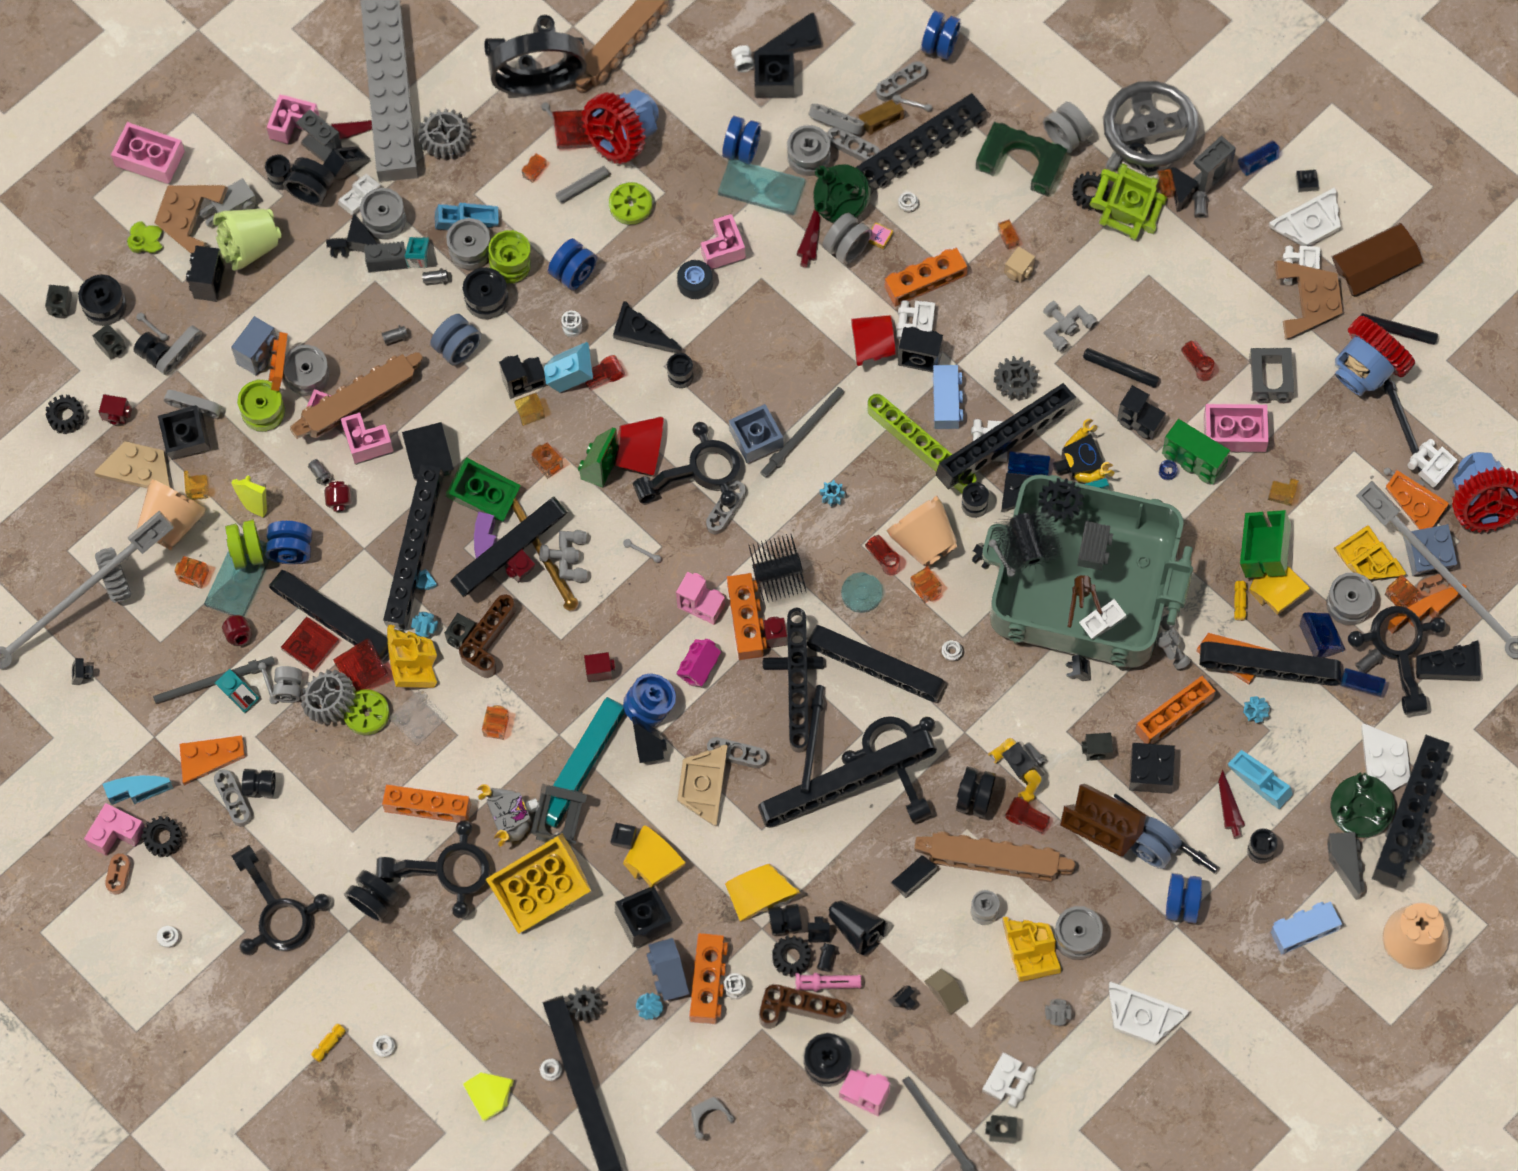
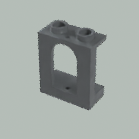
M309 109L296 122L297 125L309 133L301 141L302 145L321 161L325 162L332 149L342 148L339 132Z
M1222 135L1193 162L1201 170L1193 178L1198 181V191L1207 193L1232 170L1236 147Z
M1251 348L1249 353L1252 377L1251 401L1264 403L1267 401L1287 402L1292 400L1294 383L1291 348ZM1262 364H1282L1283 383L1281 387L1269 389L1264 385Z
M542 784L531 834L536 836V840L548 842L549 839H553L563 833L568 843L576 844L574 835L582 802H586L587 794ZM551 796L570 800L565 826L558 834H550L545 829V819Z

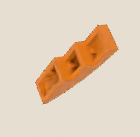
M1451 587L1421 599L1409 606L1408 609L1413 611L1420 621L1428 614L1432 618L1438 617L1456 602L1461 595ZM1398 614L1390 620L1387 629L1394 634L1407 621L1413 627L1414 624L1407 616Z

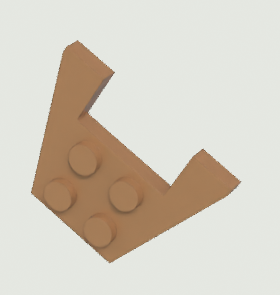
M168 185L154 223L190 253H194L196 245L207 247L208 243L190 237L204 198L223 204L228 187L224 185Z
M1280 260L1274 262L1277 280L1297 278L1303 318L1283 321L1285 339H1289L1343 313L1337 273Z

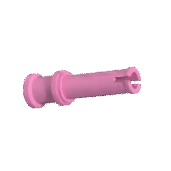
M796 973L795 987L798 990H814V992H818L820 989L861 988V976H820L817 973L813 975H800ZM830 981H848L849 983H830Z

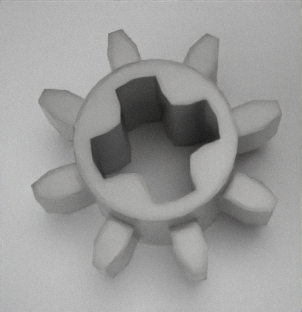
M1062 999L1051 1000L1050 1006L1045 1005L1046 1020L1050 1019V1023L1053 1025L1066 1024V1019H1071V1006L1066 1005V1001Z

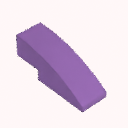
M479 511L474 530L476 558L497 542L496 536L492 535L496 524L494 515Z

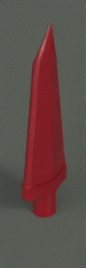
M372 120L334 123L331 126L339 132L340 140L371 131Z
M815 208L796 254L801 257L800 266L803 268H807L809 260L815 261L817 256L820 215Z
M1222 769L1218 784L1225 829H1231L1233 838L1237 839L1242 837L1240 828L1245 827V824Z

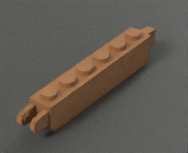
M636 0L585 55L587 67L584 75L578 81H575L577 91L585 93L592 85L597 87L600 82L603 83L610 71L619 66L621 59L624 56H628L633 46L637 42H641L645 33L649 29L654 28L657 20L668 12L670 8L669 0Z
M413 352V354L406 357L403 354L398 357L396 355L392 356L383 366L380 367L378 365L372 368L368 375L357 377L351 385H344L337 389L334 395L323 397L317 405L306 407L301 413V418L290 427V431L296 439L308 434L314 438L320 437L342 424L341 418L360 413L411 383L414 371L421 366L422 354Z
M947 832L933 833V837H916L915 851L929 855V860L935 865L1047 882L1055 880L1057 874L1072 875L1075 867L1072 859L1059 857L1060 852H1056L1052 848H1043L1042 850L1027 844L1016 846L1008 841L996 843L988 838L976 840L971 839L967 835H959V837L950 836Z

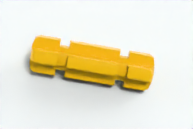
M1238 580L1235 582L1234 619L1240 621L1246 618L1245 581Z
M335 1024L331 1029L332 1032H329L318 1044L319 1047L312 1051L311 1056L316 1061L320 1062L325 1057V1053H328L338 1042V1037L341 1038L346 1030L340 1024Z

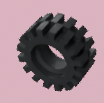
M1086 172L1085 176L1082 173L1079 178L1075 179L1072 196L1078 207L1082 205L1081 209L1085 210V207H1088V210L1092 211L1090 202L1095 196L1085 195L1083 189L1086 186H1093L1098 189L1101 174L1097 177L1096 172H1093L1092 175ZM1107 184L1106 190H1105L1104 195H1103V198H1102V200L1105 201V202L1107 201V197H1108V191H1109V189H1108V188H1109V185H1108V184Z
M67 394L66 398L63 395H59L60 399L58 400L54 397V402L49 401V407L46 406L47 413H45L53 430L56 429L57 433L63 431V434H67V430L73 433V428L78 430L80 428L79 424L82 425V419L85 418L80 402L74 396L71 398ZM66 408L72 410L73 413L69 419L60 420L58 418V413Z
M158 816L159 819L156 820L154 817L152 818L153 822H147V828L144 827L142 830L144 833L142 834L143 842L152 855L156 856L157 854L158 857H163L165 854L168 857L170 852L174 854L176 853L175 849L180 848L179 843H182V832L173 819L170 820L167 816L163 819L162 816ZM159 830L170 832V838L166 843L159 844L154 840V836Z
M787 935L785 939L780 938L779 942L775 943L772 950V961L779 973L782 972L784 976L789 974L790 977H794L796 973L801 975V972H805L807 966L809 967L811 951L808 948L807 942L804 943L801 937L798 939L797 936L793 935V938H789V935ZM788 949H795L799 952L800 958L795 963H787L783 959L784 952Z

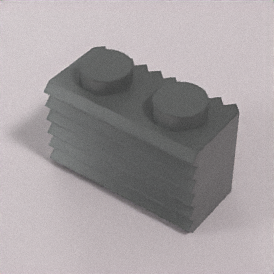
M403 241L364 246L368 272L408 268Z
M1088 521L1085 523L1077 566L1102 571L1103 564H1108L1110 553L1106 552L1107 545L1111 546L1113 534L1110 533L1111 526Z

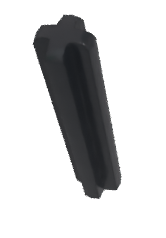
M822 656L807 657V669H822L824 667V658ZM788 657L763 658L762 667L764 670H787ZM793 657L792 661L799 664L803 661V658Z

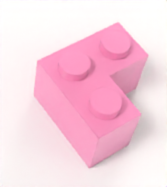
M279 94L266 127L269 139L288 144L294 127L302 129L296 122L309 109L320 116L317 104Z
M730 214L714 219L713 227L716 238L701 242V254L704 262L711 269L745 259V246L733 215Z
M360 413L341 418L355 464L394 452L385 424L366 430Z
M687 572L676 591L677 608L713 625L725 606L723 594L715 589H707L706 580L697 573L691 574Z
M105 803L84 840L88 847L107 856L117 838L136 847L142 837V830L145 826L141 820Z
M850 1070L839 1092V1098L879 1116L890 1094V1082L880 1074L875 1076L870 1073L868 1077L863 1071L856 1070L855 1072Z

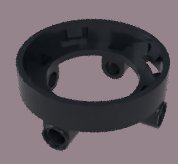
M546 14L538 17L533 33L521 35L507 41L504 38H486L484 50L488 58L492 85L507 94L534 96L552 93L574 84L575 81H578L584 75L587 67L583 38L556 32L554 19ZM545 51L563 52V58L559 62L542 69L536 68L535 59L529 55ZM519 57L515 68L507 64L510 60Z

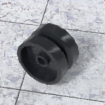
M304 157L297 158L291 167L292 172L287 175L283 183L284 188L292 196L305 203L321 205L327 195L326 190L330 189L335 180L334 175L317 161Z
M482 267L473 270L466 276L463 281L462 290L466 307L472 315L480 319H491L504 312L508 305L509 297L505 279L499 271Z
M104 274L94 275L86 279L80 286L78 292L79 303L84 315L93 324L100 326L112 325L125 314L127 307L126 298L120 284L113 277Z
M967 766L957 794L956 811L967 813L972 802H975L973 808L974 816L985 818L996 773L985 771L979 783L977 782L978 769Z
M362 870L355 879L358 886L351 885L344 893V896L359 911L375 921L382 922L388 914L385 906L393 907L400 897L382 879L366 870Z
M823 1033L812 1038L804 1051V1068L810 1080L819 1086L825 1087L835 1086L844 1081L851 1069L852 1055L849 1045L842 1037L832 1033Z

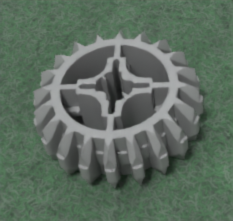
M445 108L444 112L437 109L436 114L430 111V118L424 116V122L420 123L418 131L419 142L422 144V148L427 150L429 156L434 153L436 159L440 155L443 160H445L446 156L452 159L453 154L460 156V150H466V145L470 144V138L472 137L471 126L467 118H463L461 112L456 114L454 109L451 112H448L447 108ZM443 129L447 134V138H445V134H443Z
M112 547L102 549L95 554L99 570L117 556L115 549ZM120 563L102 578L109 597L114 603L125 601L131 597V591Z
M327 669L325 674L319 672L318 677L312 676L313 681L311 683L307 682L308 687L302 689L304 695L300 696L303 701L301 705L304 713L312 721L321 725L323 723L330 725L331 721L337 723L339 717L344 718L343 714L345 712L350 713L349 707L354 706L352 700L356 698L354 693L356 689L352 681L342 672L340 673L336 670L332 672ZM335 686H340V690H336ZM318 704L321 705V709H317Z

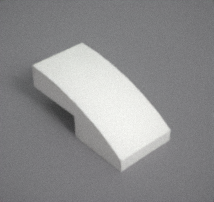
M366 173L353 183L352 190L338 200V205L353 216L360 210L363 197L373 189L380 188L381 185Z
M1115 599L1101 608V615L1095 610L1079 622L1091 639L1105 633L1127 618V615Z

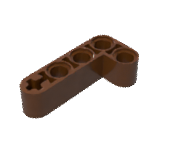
M503 594L495 600L459 649L462 664L481 677L490 678L496 673L495 660L487 651L515 614L514 600L510 595ZM492 620L498 621L496 625H489V622ZM480 636L486 637L482 642L477 641V638ZM468 652L474 653L470 658L465 657V654ZM485 663L491 664L487 669L481 667Z
M772 984L765 989L759 1011V1021L766 1029L774 1028L779 1022L781 1011L839 1024L846 1019L847 1007L839 999ZM771 993H778L780 995L777 1000H771L768 996ZM792 998L801 1000L798 1005H792L789 1001ZM813 1003H819L822 1007L819 1010H813L810 1006ZM836 1008H839V1009H840V1012L838 1013V1015H835V1014H834V1011H836ZM766 1013H772L775 1016L770 1021L763 1018Z

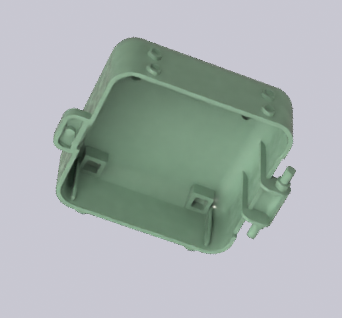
M1034 475L1027 478L1021 485L1014 515H1019V512L1023 514L1024 511L1025 513L1036 512L1039 514L1042 508L1038 506L1040 500L1039 492H1043L1042 486L1049 487L1048 483L1050 480L1056 483L1057 478L1061 482H1064V479L1056 475ZM1075 482V489L1080 487V494L1084 495L1082 501L1083 509H1079V516L1073 514V520L1071 521L1069 518H1066L1065 523L1061 519H1058L1056 523H1050L1052 524L1050 531L1056 532L1054 534L1051 533L1053 540L1055 537H1059L1055 539L1057 540L1055 547L1062 549H1056L1057 553L1052 552L1054 553L1053 556L1048 555L1053 558L1045 557V559L1057 560H1046L1031 567L1021 566L1015 569L1016 572L1013 577L1007 575V569L1003 566L1004 564H1002L1001 559L994 548L989 546L990 540L1000 537V532L994 530H999L998 526H1003H1001L1002 524H993L989 527L982 557L986 563L1000 567L991 601L990 623L998 635L1014 641V643L1025 642L1109 662L1117 668L1124 666L1139 667L1148 662L1153 654L1164 607H1168L1169 610L1168 625H1175L1177 613L1185 607L1193 573L1192 562L1190 561L1193 548L1185 546L1182 558L1179 559V562L1175 561L1183 529V517L1177 508L1163 503L1159 499H1145ZM1051 493L1047 497V502L1052 498ZM1075 499L1073 500L1072 503H1070V504H1071V508H1072L1073 505L1075 504ZM1051 517L1049 521L1047 520L1048 524L1050 521H1054V519H1052L1054 517ZM1087 521L1111 526L1110 533L1113 534L1111 546L1107 545L1106 552L1110 554L1108 564H1103L1102 571L1077 566L1085 523ZM1002 539L1000 540L1001 544L997 545L999 549L1002 548L1000 547L1003 543ZM1003 547V549L1000 550V552L1004 550V552H1002V554H1003V553L1006 554V553H1005V549H1004V547ZM1081 575L1089 576L1091 584H1095L1101 608L1115 599L1127 615V618L1094 639L1090 638L1079 623L1097 610L1091 593L1089 596L1084 597L1083 608L1079 607V596L1077 595L1072 627L1068 628L1073 594L1072 587L1075 586L1074 579Z

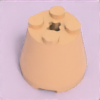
M152 479L146 492L137 529L160 511L173 524L174 528L157 543L172 550L183 536L202 518L206 508L172 488Z
M935 496L931 501L928 500L887 530V533L895 542L927 568L941 558L940 554L945 557L958 547L944 506L938 496Z
M1416 903L1398 909L1389 917L1383 930V944L1388 955L1403 965L1402 967L1420 970L1433 966L1444 955L1448 945V931L1443 917L1436 906Z

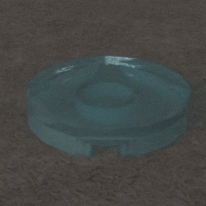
M864 572L854 573L844 581L841 589L842 601L853 612H870L881 602V584L873 575L871 576Z

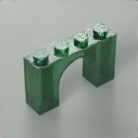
M993 122L976 159L975 170L994 176L1005 154L1013 150L1028 151L1036 157L1039 163L1031 180L1030 190L1049 197L1066 160L1067 148L1058 143L1048 142L1042 137L1029 135L1023 130L1010 128L1005 123Z

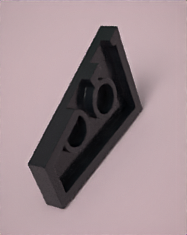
M1479 640L1465 646H1453V649L1445 651L1437 650L1417 655L1415 660L1416 678L1480 680Z

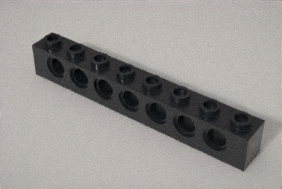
M973 93L967 95L856 166L866 177L872 178L868 180L870 195L875 189L886 186L894 177H900L911 166H917L925 157L934 155L939 148L951 144L953 139L958 136H964L972 127L981 125L986 118V109ZM950 126V127H952V128H951V129H946V128H944V127ZM934 136V137H936V138H935V139H930V138H928V137ZM881 167H887L889 169L882 170Z
M1064 383L1060 384L940 462L935 475L949 490L1070 411L1076 396Z
M425 464L420 466L383 618L387 627L388 625H394L397 629L407 630L444 477L440 467Z
M1427 734L1425 735L1372 876L1373 880L1394 888L1397 887L1399 881H1404L1407 873L1404 865L1411 862L1414 852H1411L1410 849L1411 847L1416 848L1420 835L1416 834L1417 830L1422 831L1426 818H1423V814H1428L1432 802L1429 801L1430 796L1435 797L1439 786L1435 784L1436 779L1441 781L1445 770L1441 768L1442 763L1447 764L1451 752L1447 751L1449 742Z

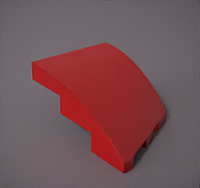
M891 315L851 319L857 366L863 365V361L868 359L876 361L896 354Z
M664 417L620 425L617 435L618 449L614 466L654 476L660 450Z

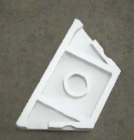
M1335 188L1269 222V227L1301 246H1311L1339 231L1340 220L1338 217Z
M1362 724L1361 731L1366 773L1383 781L1391 793L1395 789L1407 785L1410 770L1406 740Z
M1113 982L1109 983L1115 1031L1156 1045L1188 1015V1010Z

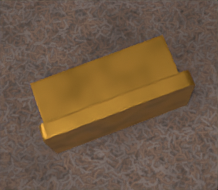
M891 99L860 114L859 119L864 122V128L870 136L904 119V109L901 104L896 105Z

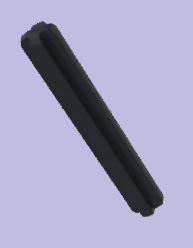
M1365 313L1361 314V316L1371 319L1389 333L1433 345L1437 342L1438 334L1435 332Z
M1086 348L1083 354L1085 360L1153 388L1159 383L1158 376L1093 349Z

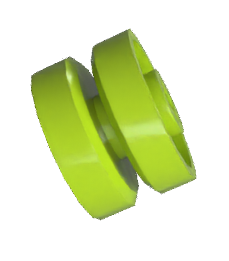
M267 380L251 381L243 386L238 394L237 404L243 422L255 431L274 429L285 416V406L280 390H271L272 382Z
M254 519L243 522L244 535H241L236 523L225 526L227 546L235 570L246 568V554L249 555L250 561L254 566L264 563Z

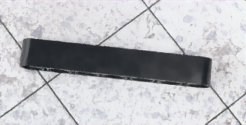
M553 496L450 580V583L462 597L467 596L503 567L518 551L524 550L562 519L568 511Z
M281 570L269 584V588L278 596L358 649L369 648L370 651L367 655L374 657L376 661L382 663L388 656V638L287 571Z
M796 607L791 609L787 615L789 741L791 749L801 753L807 749L809 738L807 626L804 610ZM796 615L802 617V621L799 623H794L791 619ZM798 635L803 640L800 643H794L792 638ZM795 656H801L803 661L796 664L792 659ZM795 676H801L804 680L800 684H795L792 679ZM800 696L804 701L801 704H795L793 699ZM796 717H802L804 722L801 725H796L793 723V720ZM797 737H802L805 740L802 745H795L793 743Z
M820 625L814 627L807 641V646L820 654L931 702H937L945 685V681L936 675Z
M1203 642L1200 645L1199 665L1204 668L1335 686L1341 683V662L1339 660L1217 642Z

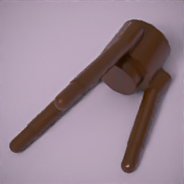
M1081 575L1074 579L1075 586L1072 587L1073 594L1068 628L1072 627L1077 595L1079 596V607L1083 608L1084 597L1089 596L1091 593L1098 613L1102 614L1095 584H1091L1089 576Z

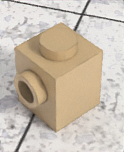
M1018 246L1005 263L1004 273L1009 279L1021 283L1024 278H1029L1032 274L1035 256Z

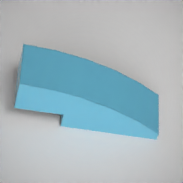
M1243 750L1228 763V767L1238 777L1278 809L1293 795L1291 786L1276 777L1271 769Z
M146 775L115 779L102 784L111 805L131 798L133 803L137 804L173 789L169 778Z

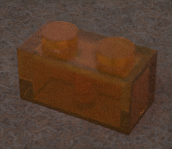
M535 153L529 159V163L522 168V176L533 183L546 167V159Z
M1170 169L1158 171L1157 179L1160 193L1166 197H1174L1175 188Z
M1010 219L998 223L997 229L1006 248L1010 249L1018 246L1019 238Z

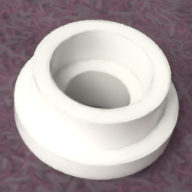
M905 192L900 195L898 205L903 211H913L918 205V199L913 193Z
M954 640L945 642L942 646L943 657L949 661L959 659L962 655L961 644ZM954 649L956 652L954 654H950L948 650Z
M164 926L157 933V940L163 947H171L178 941V932L172 926ZM166 933H170L171 937L165 939L164 935Z
M387 1035L377 1037L373 1043V1050L380 1057L391 1055L395 1049L393 1039ZM382 1044H387L388 1048L382 1050L380 1049V1046Z
M545 1060L540 1066L541 1076L545 1080L554 1081L561 1075L562 1068L557 1060ZM550 1067L555 1069L552 1074L547 1072V1069Z

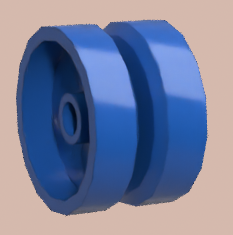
M934 10L924 32L921 51L931 55L937 49V56L948 60L958 39L961 19L950 16L946 20L944 13Z
M733 116L726 131L722 157L734 160L738 155L739 162L750 165L759 144L761 123L750 120L745 125L744 118Z
M569 239L562 244L552 257L548 266V274L557 280H561L562 284L570 290H575L592 273L597 262V255L587 248L584 249L583 245L576 239Z
M283 520L270 523L267 526L266 537L268 542L265 546V556L269 560L282 564H301L310 559L311 527L301 522Z
M653 673L643 674L636 679L626 693L623 707L631 721L632 717L636 716L651 727L660 724L673 708L676 702V693L671 683L661 675Z
M1171 873L1166 905V920L1177 921L1181 908H1184V921L1196 924L1198 910H1200L1202 877L1190 876L1187 880V886L1184 888L1183 875Z

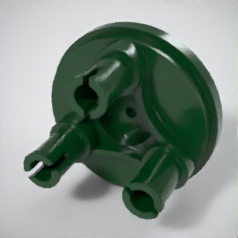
M839 164L832 167L819 166V168L815 169V175L818 177L813 191L815 210L824 219L835 223L845 213H850L854 217L859 218L866 210L870 200V185L864 173L856 167L847 164Z
M1360 772L1355 776L1345 779L1336 787L1331 798L1330 808L1334 822L1344 833L1355 832V837L1369 838L1380 834L1389 826L1394 816L1395 802L1390 789L1383 781L1365 772L1363 774Z

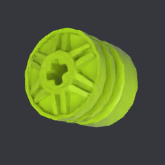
M505 230L497 233L489 243V268L499 271L506 283L522 281L531 269L530 243L522 233L514 230Z

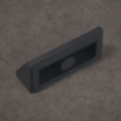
M921 855L897 876L891 884L906 898L936 872L937 866Z

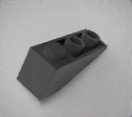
M1355 832L1329 833L1327 838L1329 861L1354 899L1359 900L1361 893H1364V881L1360 880L1359 872H1362V861L1357 857V852H1360L1359 839H1356Z

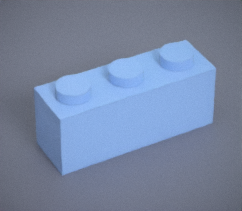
M933 365L934 429H959V421H963V409H959V403L963 402L962 391L958 390V384H962V372H958V365Z
M1331 901L1325 904L1320 902L1307 912L1301 910L1296 912L1293 918L1288 920L1282 918L1274 922L1270 933L1281 955L1339 931L1342 923Z

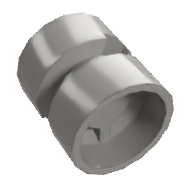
M281 666L275 669L274 681L277 684L273 686L274 700L284 703H294L300 700L301 688L298 685L301 684L302 670L291 666Z
M989 890L977 892L972 899L971 916L977 924H992L998 916L999 899L995 893Z

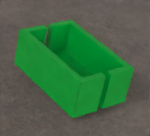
M1177 419L1165 436L1162 454L1167 460L1180 464L1185 471L1196 474L1203 482L1214 485L1227 467L1230 450L1182 420Z
M1286 510L1267 511L1272 527H1269L1264 512L1245 513L1240 566L1245 578L1264 577V573H1267L1268 576L1286 575L1291 523Z

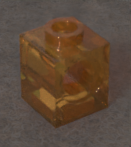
M548 442L538 445L533 450V453H531L532 462L547 479L563 468L562 458ZM544 457L551 458L549 461H542Z
M183 556L181 562L176 564L175 573L179 582L202 589L209 569L206 563Z
M928 566L911 576L910 585L924 604L929 600L931 602L936 600L941 595L942 584Z
M1401 574L1387 587L1385 596L1395 606L1407 608L1418 602L1417 597L1420 591Z
M499 705L487 706L482 726L484 737L504 740L509 720L507 709Z

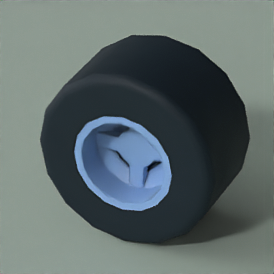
M690 260L682 264L677 272L679 291L690 299H700L708 295L713 287L711 268L700 260Z

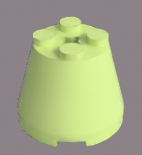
M271 209L222 211L214 215L213 224L218 227L217 244L225 262L231 263L234 271L246 267L277 247L278 239L281 238V232L278 227H275Z

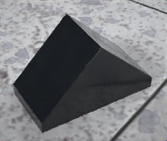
M1171 167L1170 182L1178 212L1184 208L1197 191L1198 181L1176 167Z
M357 215L352 216L346 240L348 250L365 253V245H377V243Z

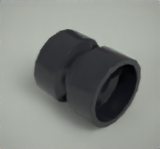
M276 154L269 157L265 162V171L271 187L276 190H284L283 183L287 175L292 172L287 157Z
M148 331L139 337L133 351L156 368L159 359L169 350L170 346L163 341H159L158 337Z
M676 353L667 361L668 381L675 388H686L694 379L692 359L684 353Z
M973 482L963 489L961 507L967 516L977 518L986 513L989 492L985 485Z
M244 769L242 775V795L256 796L259 793L262 797H273L276 784L275 770H262L259 773L257 769Z
M1268 829L1256 830L1251 835L1247 847L1249 858L1258 864L1269 862L1273 858L1278 844L1276 835Z
M798 904L786 905L785 909H782L780 906L768 908L772 935L784 934L786 930L790 933L802 931Z

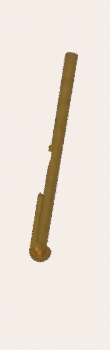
M515 497L511 507L521 523L527 517ZM537 538L532 544L539 555L542 543ZM550 558L546 562L542 561L565 601L563 607L568 611L575 610L578 606V599L574 598L565 580L559 578V570L556 564L553 565Z

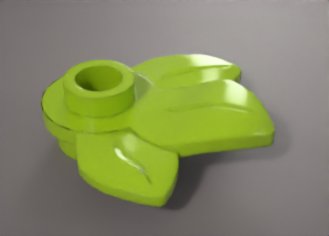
M142 221L136 222L130 228L127 246L135 253L142 252L143 250L149 253L157 252L163 248L157 241L162 234V229L155 225L146 227Z

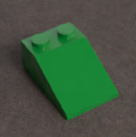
M612 427L598 435L594 442L589 444L586 451L588 455L585 460H581L578 467L581 480L601 488L604 487L614 466L618 449L616 428Z
M466 457L462 460L445 497L477 512L494 515L495 519L503 522L521 485Z

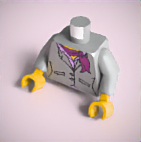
M481 784L476 789L483 792L478 798L480 800L486 797L489 798L486 799L498 830L494 839H501L498 845L503 846L506 842L521 840L532 824L529 814L536 812L538 805L536 798L524 802L521 793L490 788L487 784Z

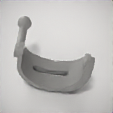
M715 1097L691 1108L694 1134L698 1140L703 1138V1134L698 1129V1122L701 1115L707 1110H721L726 1114L730 1123L734 1121L733 1116Z

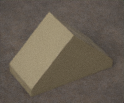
M943 969L938 970L924 981L950 1015L968 1003L955 978Z

